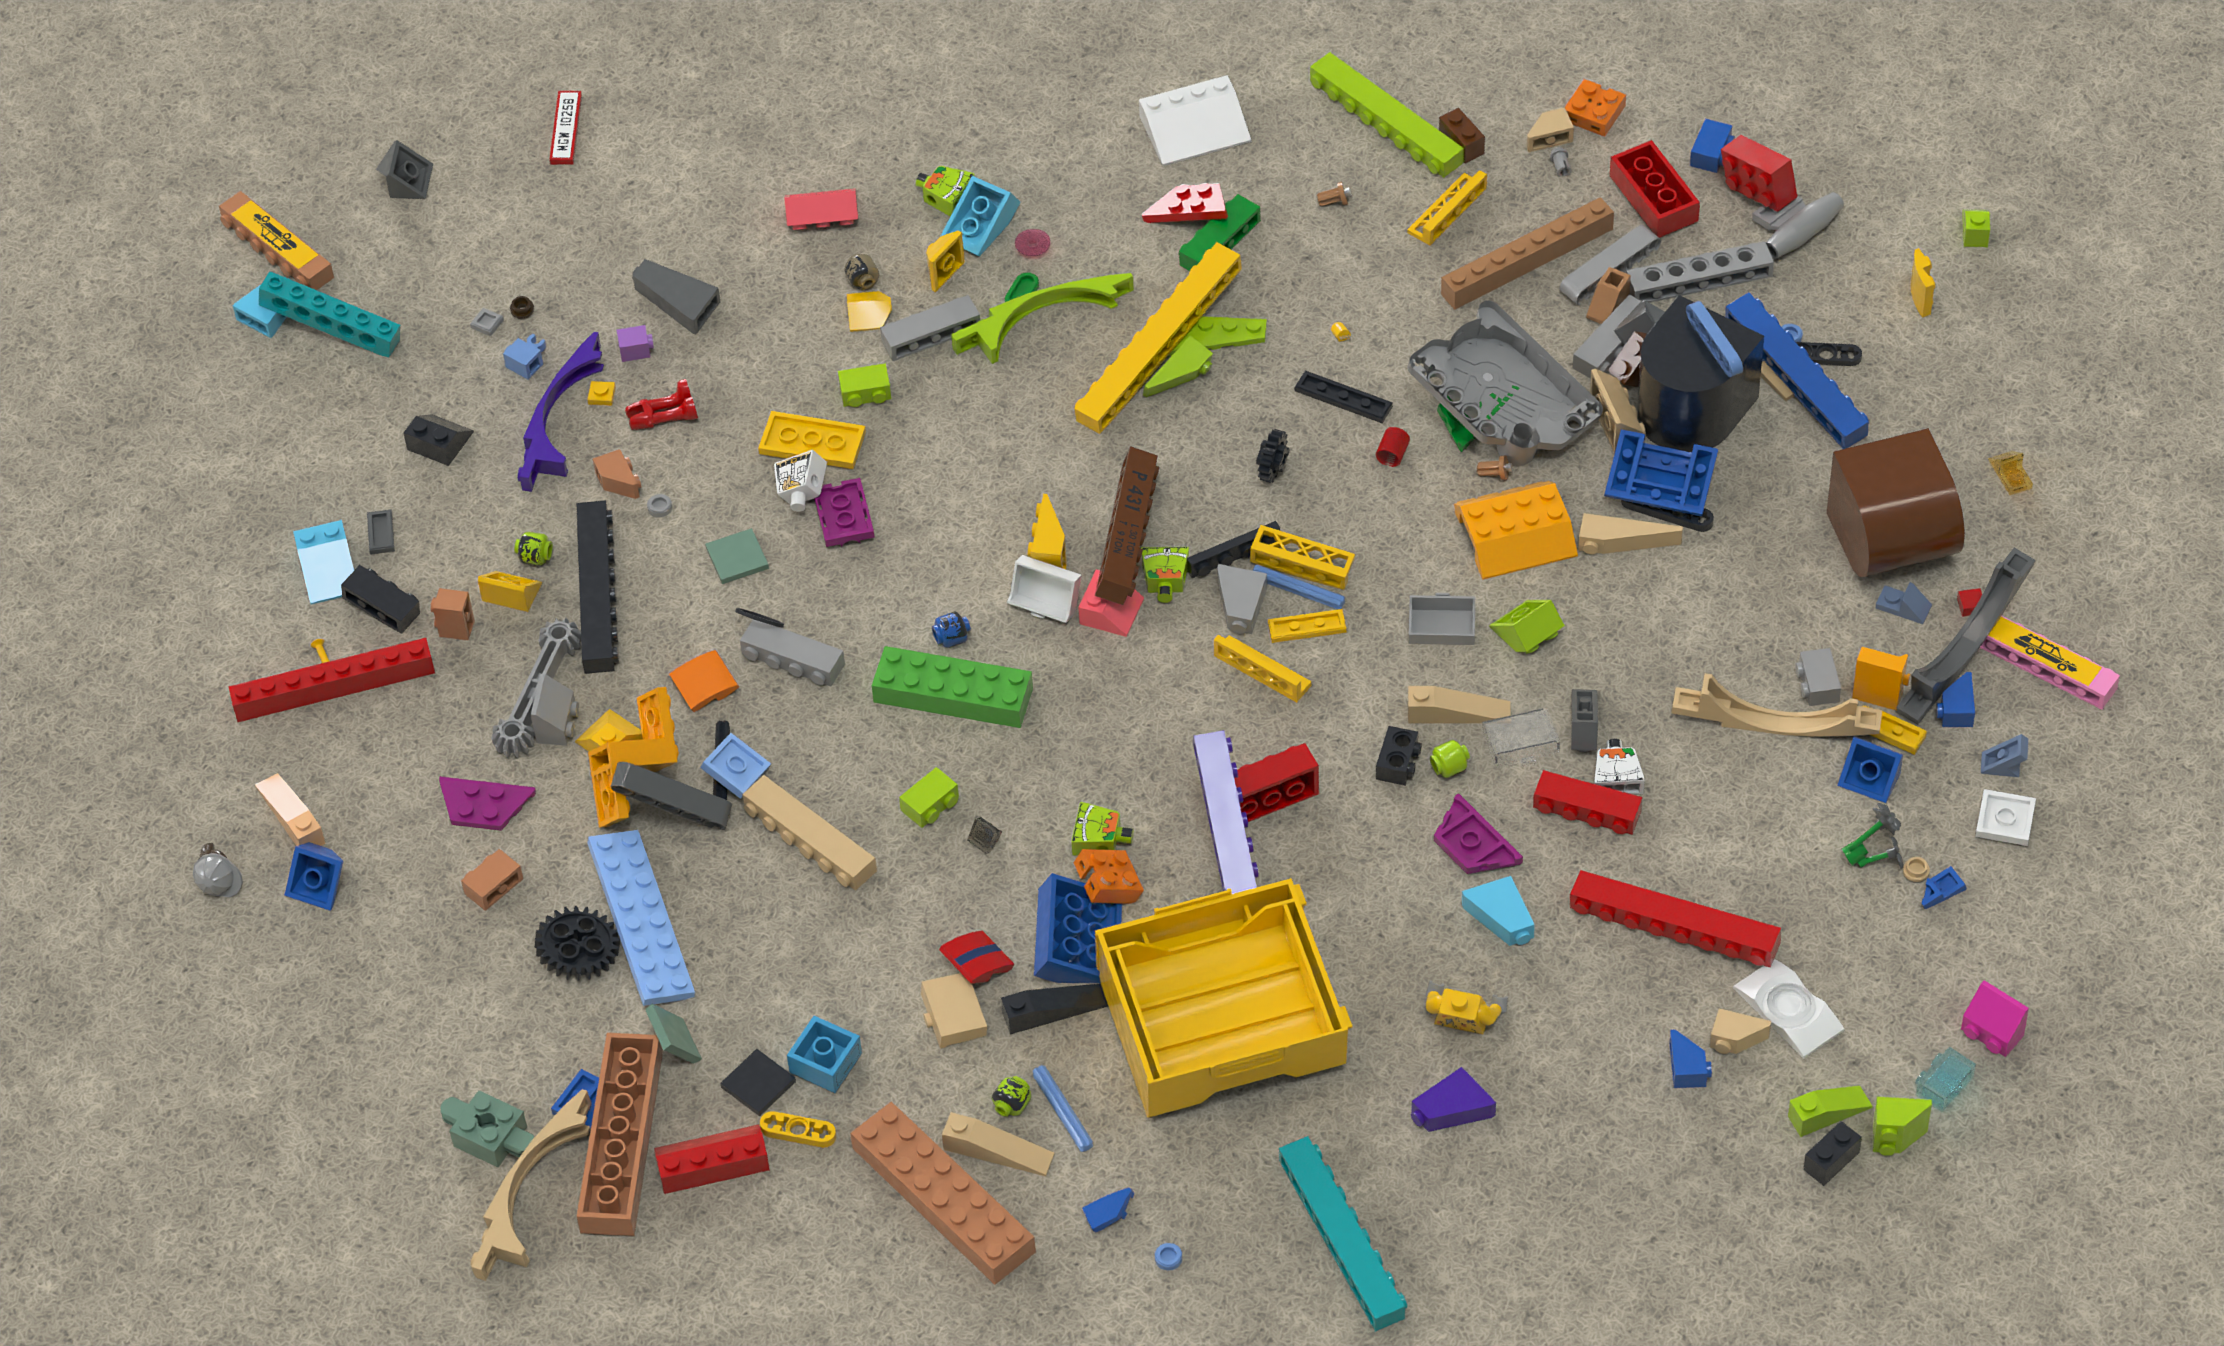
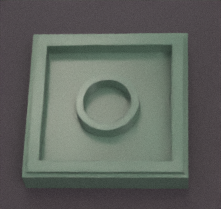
M752 528L705 544L722 584L769 569L768 562Z
M654 1004L645 1009L664 1051L693 1064L702 1059L683 1018Z

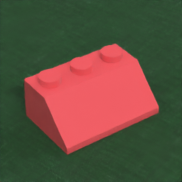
M856 188L785 195L784 197L787 226H792L793 230L806 229L807 224L816 223V227H828L830 222L840 221V225L854 224V220L858 219Z

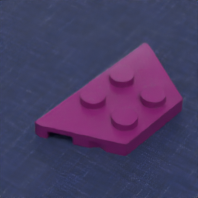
M439 777L451 825L502 831L510 819L522 810V806L526 801L536 795L535 787Z
M1459 793L1456 794L1450 810H1447L1443 817V823L1438 826L1434 834V842L1466 874L1523 863V856Z

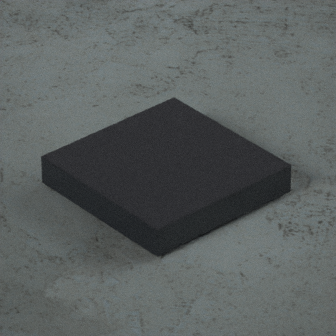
M756 1049L720 1085L723 1090L760 1117L796 1082V1078L760 1050Z

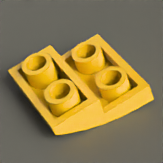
M1918 248L1914 252L1911 294L1914 304L1923 318L1931 315L1933 293L1936 286L1934 279L1930 276V269H1932L1931 261Z

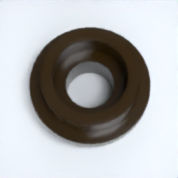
M518 296L513 299L510 305V312L516 318H527L534 312V304L528 297Z

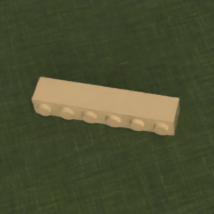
M765 775L742 794L744 810L749 816L753 818L757 816L769 831H777L785 843L797 846L805 858H813L824 872L833 873L838 882L844 887L849 885L856 891L877 872L875 857Z

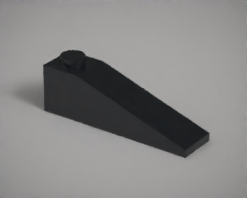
M1101 983L1025 990L1001 997L1002 1013L1010 1035L1108 1007Z

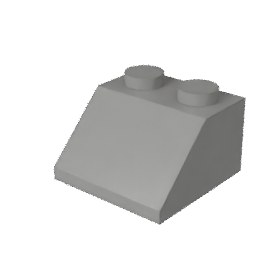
M540 674L531 711L536 742L539 744L567 746L568 738L574 735V722L572 720L573 717L578 716L579 702L575 701L574 693L571 689L546 674Z

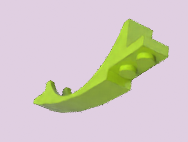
M1131 273L1115 274L1067 282L1031 292L989 309L988 318L951 334L952 349L958 355L979 346L989 361L994 364L999 361L1001 345L1008 332L1028 314L1043 307L1064 302H1087L1113 309L1118 306L1114 299L1134 291L1133 275Z

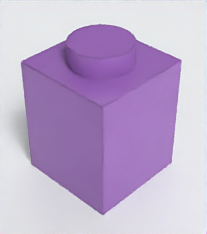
M645 325L617 330L622 362L650 357L649 349L654 348L652 334L647 335Z

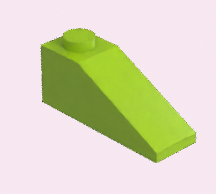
M1189 336L1144 386L1143 396L1147 398L1194 380L1200 374L1205 375L1212 367L1211 359L1213 353L1192 336Z
M1860 1085L1814 1090L1790 1100L1788 1117L1800 1137H1803L1869 1110L1873 1106Z

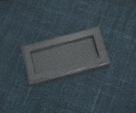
M392 510L367 512L370 555L395 552Z

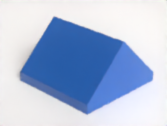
M1853 737L1837 786L1887 803L1901 774L1903 754Z

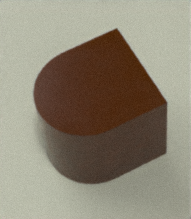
M1929 428L1833 452L1826 513L1853 571L1859 577L1891 571L1958 554L1962 551L1965 528L1959 495Z

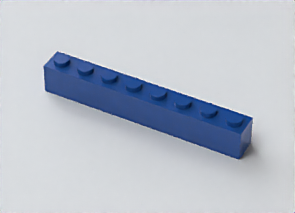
M1748 292L1725 307L1726 318L1764 335L1762 361L1774 371L1794 393V396L1843 449L1849 448L1868 436L1869 420L1865 413L1859 412L1851 398L1843 395L1837 383L1833 379H1829L1824 374L1822 367L1809 358L1806 349L1802 346L1799 347L1794 341L1792 334L1788 330H1784L1779 325L1777 318L1765 310L1760 299H1755Z

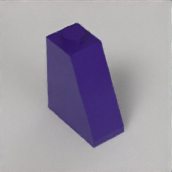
M1463 1067L1451 1073L1411 1102L1412 1120L1417 1126H1423L1428 1132L1486 1120L1496 1116L1495 1100Z

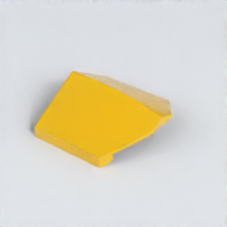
M880 291L847 294L850 332L876 330L885 326V322L892 310L891 298Z

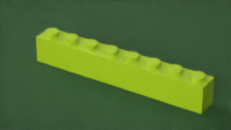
M1331 52L1310 66V81L1315 88L1325 91L1331 100H1337L1344 105L1348 112H1354L1358 115L1363 123L1366 125L1370 124L1376 128L1382 137L1387 136L1399 149L1409 152L1415 161H1421L1427 165L1432 173H1438L1445 178L1464 163L1463 147Z

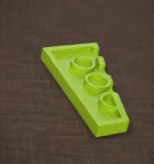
M1201 316L1168 356H1172L1189 336H1192L1204 347L1211 350L1232 345L1237 347L1264 343L1267 319Z

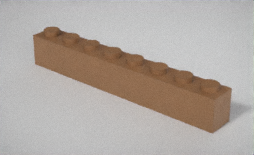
M1599 197L1441 277V295L1455 310L1613 230L1614 211Z

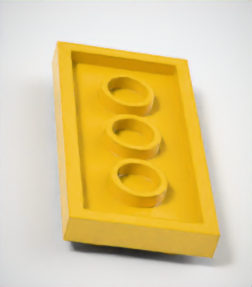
M771 411L758 450L761 455L786 459L814 450L827 461V465L854 469L866 434V427Z

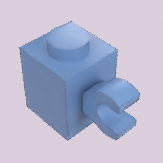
M531 334L527 338V343L518 338L503 353L506 368L529 379L543 365L541 352L546 348L545 340L542 339L539 343L534 344L536 342L535 334Z

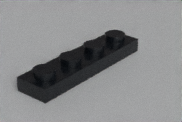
M1276 521L1264 525L1280 531V526ZM1259 528L1187 557V570L1191 578L1208 575L1211 570L1218 567V564L1229 566L1237 559L1242 557L1249 558L1251 546ZM1263 534L1260 542L1270 545L1276 541L1274 537Z

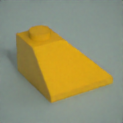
M960 231L940 236L935 243H931L927 248L928 270L931 288L934 292H937L965 263L963 238Z
M609 709L575 740V743L589 752L608 742L642 740L643 738L642 731Z

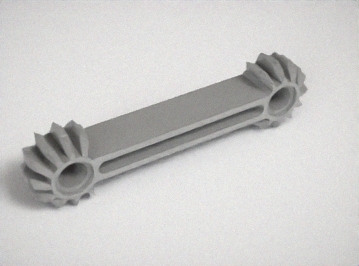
M555 618L554 623L546 621L545 628H540L538 641L542 650L509 719H499V725L493 726L492 743L498 753L504 752L507 758L511 753H514L518 758L520 751L527 754L528 747H534L535 732L531 726V711L540 674H546L553 679L564 655L568 653L574 656L575 650H580L581 632L575 622L569 623L567 618L563 621Z

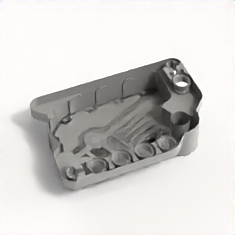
M1494 301L1482 302L1477 311V319L1461 326L1453 334L1450 341L1441 339L1431 340L1412 354L1407 366L1409 373L1479 441L1497 445L1499 456L1506 455L1508 463H1512L1513 466H1523L1530 463L1535 457L1537 449H1563L1597 423L1603 411L1601 403ZM1415 363H1417V364L1423 363L1424 365H1423V367H1422L1421 365H1419V366L1417 367V366H1415ZM1430 378H1440L1442 385L1432 384ZM1512 385L1517 386L1520 389L1516 390L1512 388ZM1491 393H1494V394L1497 395V396H1496V398L1494 399V398H1492V397L1489 396V395H1490ZM1505 396L1510 398L1507 402L1502 400L1505 403L1503 407L1499 406L1500 410L1494 416L1491 415L1492 410L1499 404L1497 401L1498 397L1501 399ZM1587 410H1595V413L1590 412L1586 415V418L1583 417ZM1571 420L1577 421L1580 424V428L1573 429L1567 423Z

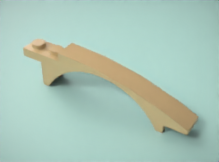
M1706 673L1701 691L1675 688L1671 712L1673 714L1722 722L1721 727L1810 737L1879 734L1882 710L1857 706L1858 700L1851 698L1835 707L1812 712H1784L1767 709L1738 698L1726 690L1712 674Z
M582 1089L560 1109L533 1138L504 1178L483 1217L488 1228L483 1233L482 1245L471 1259V1268L476 1278L486 1281L497 1259L524 1267L528 1266L530 1259L525 1254L526 1249L515 1235L513 1225V1209L517 1192L527 1173L544 1155L568 1141L588 1136L591 1127L585 1125L587 1120L586 1115L592 1103L587 1090Z

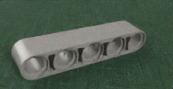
M1644 225L1637 226L1566 276L1560 284V291L1577 305H1580L1579 302L1583 299L1587 300L1594 295L1598 282L1609 267L1625 273L1626 270H1630L1633 267L1634 263H1639L1647 258L1651 251L1658 250L1661 245V239Z

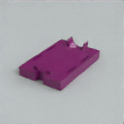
M861 479L841 481V485L832 487L831 483L822 485L820 495L814 498L826 547L841 545L842 547L848 541L854 540L860 543V540L875 538Z

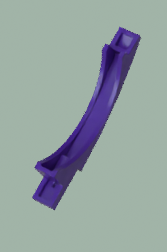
M593 332L559 370L534 411L523 437L525 445L524 465L519 468L517 476L518 481L521 482L522 491L532 492L538 473L567 477L566 457L558 452L546 435V422L551 408L561 394L581 379L603 371L604 364L596 363L602 357L599 332Z

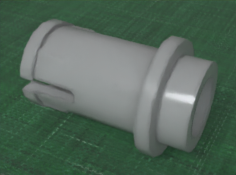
M1562 147L1554 148L1550 154V160L1554 162L1556 173L1559 177L1562 176L1561 170L1564 176L1572 173L1567 159L1568 152Z

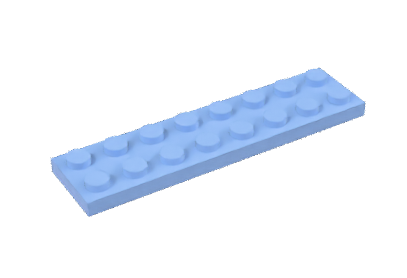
M633 830L589 836L587 844L643 1006L686 1000L694 997L695 990L639 831Z

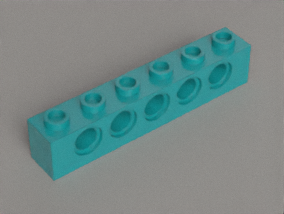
M269 271L259 287V306L378 355L390 358L400 341V324Z

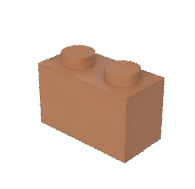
M439 588L436 598L433 597L431 601V612L435 616L434 626L438 629L439 637L469 640L475 622L469 593Z
M498 849L492 855L487 856L477 868L469 871L461 882L464 894L486 911L521 882L523 875L521 866L502 850Z

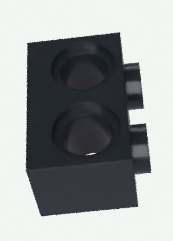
M1388 726L1376 764V780L1406 786L1408 777L1413 778L1416 763H1413L1415 757H1420L1422 743L1418 742V731Z

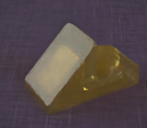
M2009 451L1988 458L2009 495L2023 492L2033 487L2031 479L2022 466L2023 452Z

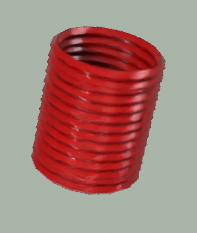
M1399 427L1387 428L1375 454L1377 460L1383 465H1388L1386 460L1391 459L1389 458L1391 457L1389 453L1395 454L1392 455L1395 456L1392 457L1394 461L1389 462V464H1392L1389 466L1395 467L1400 465L1410 442L1408 433Z

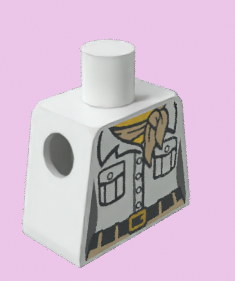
M814 450L774 464L777 493L790 504V508L793 511L800 512L805 510L806 501L820 495L827 461Z

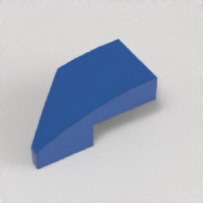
M1130 1187L1106 1195L1082 1208L1094 1232L1105 1229L1120 1218L1125 1219L1128 1202L1135 1194Z

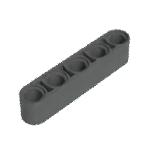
M628 762L617 763L610 787L617 793L709 828L714 826L720 827V830L726 829L732 803L723 798Z

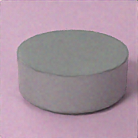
M664 494L652 496L647 502L648 512L654 517L667 516L672 510L671 499Z

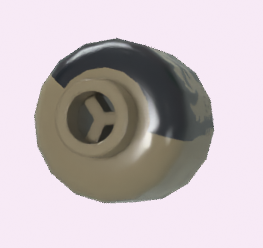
M855 254L848 259L845 265V274L851 285L856 289L871 288L879 278V270L869 255Z

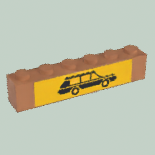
M239 191L219 206L222 224L226 228L231 227L234 229L241 240L244 241L246 239L250 242L251 247L257 253L261 251L270 264L274 265L276 263L286 277L292 276L296 282L318 290L334 278L330 262L242 191Z

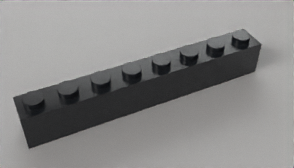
M606 500L576 503L581 649L584 673L615 671L614 662H619L618 647H614V642H618L617 627H613V622H617V609L612 607V603L617 602L616 589L611 588V583H616L615 568H611V564L615 563L614 548L610 549V544H614L613 529H609V525L614 524L613 512L607 509Z

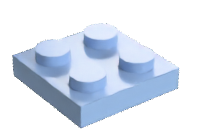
M730 733L706 758L700 768L741 799L743 797L742 794L759 780L768 770L771 763Z

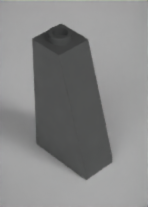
M644 259L641 265L633 271L632 279L635 290L695 335L721 302L718 287Z

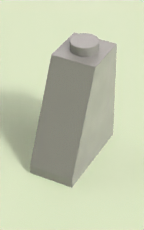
M1218 564V585L1227 628L1237 634H1252L1267 590V573Z

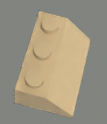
M1592 369L1590 393L1603 407L1599 421L1615 454L1621 429L1645 434V437L1646 431L1643 423H1639L1637 420L1635 406L1629 403L1626 387L1621 386L1618 378L1598 369Z

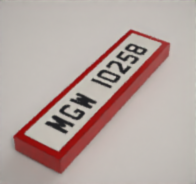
M558 91L549 158L550 165L574 164L582 101L581 91Z

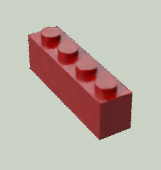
M1543 770L1534 792L1533 808L1538 809L1544 814L1554 813L1561 815L1570 821L1580 820L1587 822L1592 827L1602 826L1609 828L1617 834L1627 833L1633 835L1642 811L1643 797Z

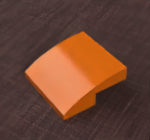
M716 650L702 654L669 673L693 712L700 710L715 698L718 701L726 698L739 688L738 683Z

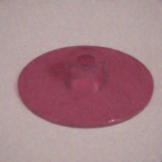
M1039 229L1022 231L1015 239L1016 249L1026 256H1038L1045 253L1051 243L1048 234Z

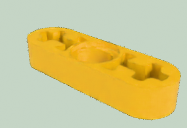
M775 1111L765 1113L760 1119L761 1131L763 1135L769 1138L821 1148L829 1147L836 1141L835 1127L827 1121ZM776 1121L777 1125H774L773 1128H768V1124ZM786 1123V1131L784 1132L782 1127H785ZM797 1125L806 1128L805 1132L800 1135L791 1133V1129ZM812 1127L814 1132H812V1136L810 1137V1128ZM824 1131H828V1135H825L824 1138H820L819 1134H822Z

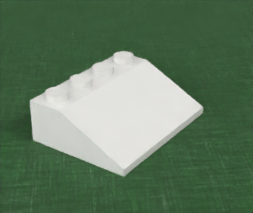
M1228 75L1139 99L1140 119L1162 166L1251 142L1236 92Z

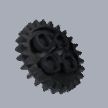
M575 906L574 911L571 912L567 907H564L563 914L554 910V918L547 915L545 922H540L539 930H536L534 944L536 957H541V965L547 964L548 972L556 969L557 977L562 973H566V980H569L571 975H575L577 981H580L581 975H585L588 980L591 979V973L601 976V969L608 971L609 964H615V958L619 955L620 938H618V931L614 929V922L607 923V915L599 918L598 910H595L592 914L588 913V907H585L583 912L579 911L578 906Z

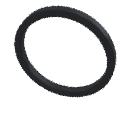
M736 608L735 610L736 613L776 627H784V623L773 618L741 608Z

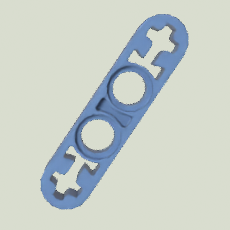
M1700 301L1687 305L1686 313L1690 323L1726 375L1732 377L1742 373L1743 365L1740 357Z

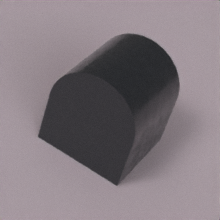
M1678 295L1647 333L1641 346L1637 420L1639 423H1643L1646 437L1654 444L1692 453L1694 444L1714 448L1722 443L1759 398L1764 335L1706 308L1740 357L1743 365L1742 373L1728 377L1688 319L1686 306L1694 302Z

